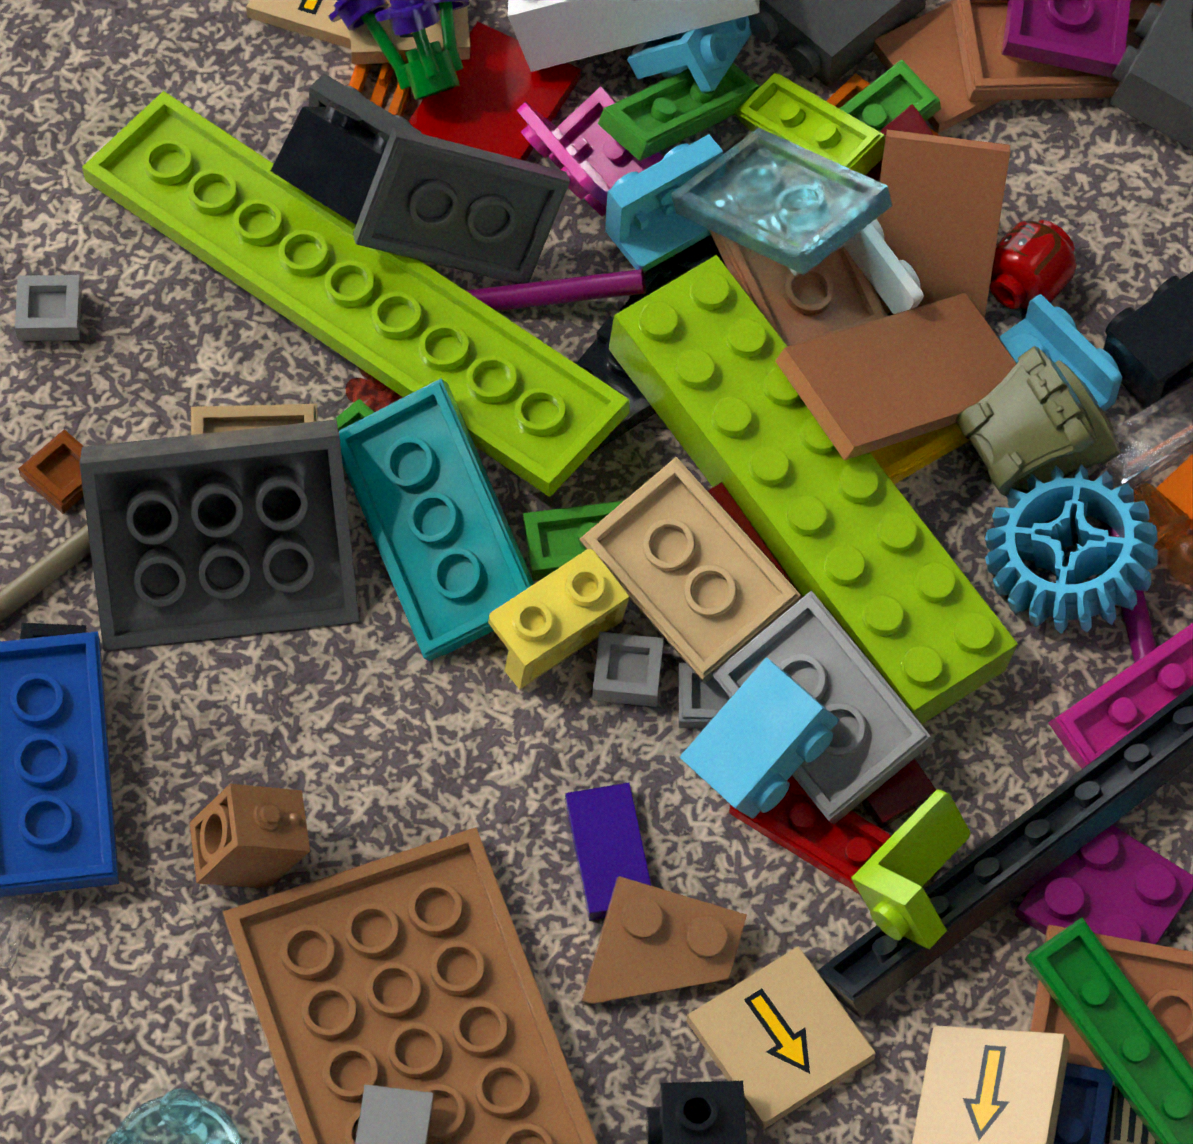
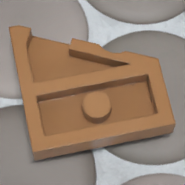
M618 876L581 1002L597 1004L728 980L747 914Z

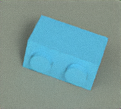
M766 657L679 758L735 809L754 819L760 811L763 813L770 811L783 799L790 786L787 780L804 761L807 763L812 762L825 751L833 738L831 730L840 719L787 672Z

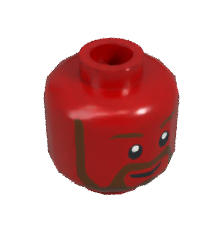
M1040 220L1038 222L1021 221L1013 226L997 243L995 248L990 281V291L1001 304L1011 309L1020 307L1027 310L1029 301L1039 294L1043 295L1051 303L1075 275L1077 267L1074 256L1075 247L1069 235L1062 228L1047 220Z

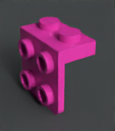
M601 86L558 127L527 102H524L517 109V112L528 123L521 131L523 136L544 158L549 157L560 170L567 172L570 180L568 188L580 200L585 199L602 217L606 214L607 191L621 177L630 172L640 173L664 158L659 151L639 161L598 125L603 109L616 103L613 97Z

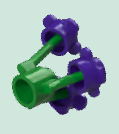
M337 0L334 4L335 10L328 16L331 22L342 19L349 31L365 24L394 69L401 90L411 87L415 100L430 97L460 85L456 71L464 68L457 50L453 10L468 6L469 0H389L391 4L389 8H387L389 4L386 0ZM390 20L394 35L413 34L416 48L405 52L408 60L407 64L380 24L381 21ZM439 20H441L444 51H442L439 41L429 43L425 28L436 24Z

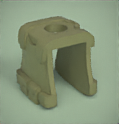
M1037 346L1032 347L1019 356V362L1011 369L1001 383L978 403L962 411L956 418V423L963 435L971 441L987 467L993 484L999 493L1006 497L1009 494L1010 488L1027 494L1029 492L1027 480L1031 473L1044 484L1052 481L1051 472L1055 465L1062 470L1065 478L1075 473L1081 464L1085 469L1099 463L1104 465L1121 453L1113 432L1114 428L1102 408L1097 404V400L1087 385L1069 366L1061 360L1054 363Z

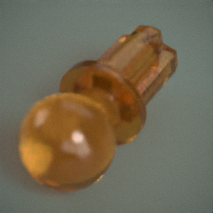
M1147 482L1134 489V502L1144 501L1149 508L1150 519L1147 522L1153 523L1157 529L1158 541L1155 543L1154 548L1160 551L1165 547L1168 551L1166 559L1170 574L1183 584L1193 585V535L1186 534L1192 524V520L1188 515L1179 516L1153 484Z

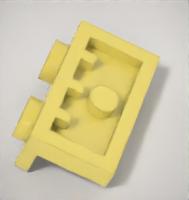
M585 550L490 613L488 623L508 649L504 671L519 690L598 638L600 631L607 632L622 622L630 596L594 550Z

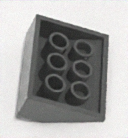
M337 419L82 447L80 471L103 651L359 622Z

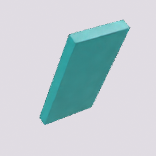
M440 378L339 430L342 464L423 658L428 661L444 656L493 632L494 630L488 623L490 613L534 584L449 384Z

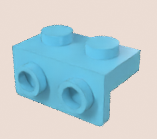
M710 134L690 145L684 143L674 147L664 156L662 161L640 173L630 172L624 175L607 191L605 232L636 270L643 269L646 272L711 235L700 212V208L704 201L726 193L720 186L723 150Z

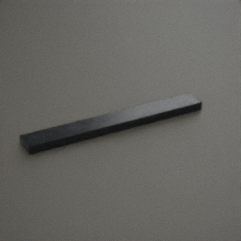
M1193 685L924 889L947 930L930 949L904 936L900 940H895L876 925L822 966L817 972L836 999L861 1018L1192 764Z

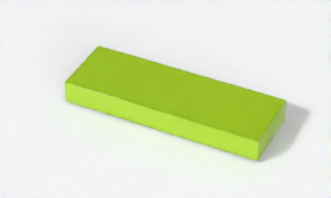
M777 72L734 112L739 121L750 131L805 164L813 162L818 172L848 190H851L883 159L886 138L884 134Z

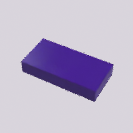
M630 782L565 793V804L589 921L606 917L618 876L651 886Z

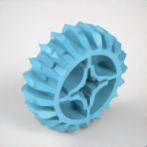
M1082 464L1075 472V478H1064L1062 470L1055 465L1051 472L1052 481L1043 484L1038 477L1031 473L1027 480L1029 490L1027 494L1010 488L1007 495L1010 508L995 507L992 517L996 528L987 529L985 541L990 552H988L985 560L988 572L995 575L993 584L996 593L999 596L1009 595V608L1015 615L1029 609L1030 622L1036 628L1049 616L1053 617L1055 630H1058L1060 634L1067 628L1068 620H1079L1081 629L1088 633L1092 628L1091 617L1100 614L1103 620L1112 625L1117 618L1116 604L1133 610L1137 604V596L1134 590L1148 591L1152 583L1151 573L1148 570L1155 569V566L1158 564V550L1154 548L1155 543L1158 541L1157 529L1153 523L1147 522L1150 519L1149 508L1145 502H1134V490L1129 486V483L1113 489V477L1109 475L1107 470L1095 481H1090L1088 470ZM1091 516L1105 522L1120 537L1109 536L1108 530L1094 528L1087 522L1086 517ZM1055 517H1058L1056 520H1054V521H1052V522L1045 523L1046 521H1048V520H1050V519H1053V518H1055ZM1077 532L1079 543L1077 544V551L1070 552L1069 563L1066 566L1064 553L1066 554V547L1073 546L1074 534ZM1021 559L1034 561L1035 567L1053 572L1056 575V583L1049 582L1035 575L1025 566ZM1102 574L1095 579L1082 583L1092 575Z

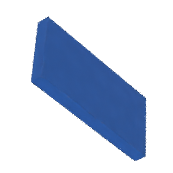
M97 631L1 641L0 897L119 884L99 633Z

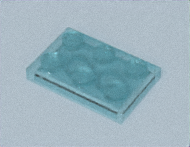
M757 128L671 193L677 214L802 275L821 263L827 256L892 207L887 185L761 128Z

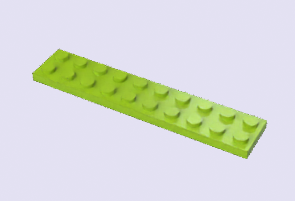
M162 91L82 166L87 183L400 396L405 397L440 378L449 384L475 447L549 497L555 493L630 413L629 399L420 260L356 245L353 237L356 227L354 223L272 173L270 170L274 163L165 91Z

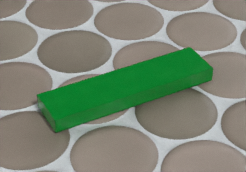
M1081 917L1028 954L1025 960L1158 1144H1193V1069Z

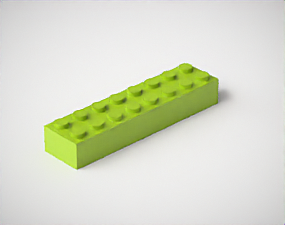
M715 255L615 314L609 350L712 487L721 482L723 483L802 598L812 591L820 599L921 724L1006 671L1018 643L869 452L844 461L775 362L783 349L788 346L719 257Z

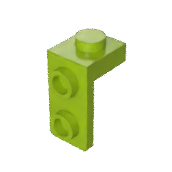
M937 789L851 877L870 910L873 921L884 933L895 940H900L904 936L927 949H930L947 930L923 886L970 837V830L952 796L943 790Z

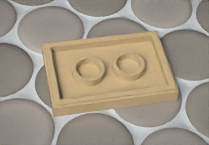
M677 457L579 539L586 550L592 549L596 552L630 596L629 599L704 684L713 678L712 673L802 598L801 594Z

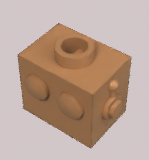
M229 784L189 822L196 884L247 888L272 886L310 852L302 790Z

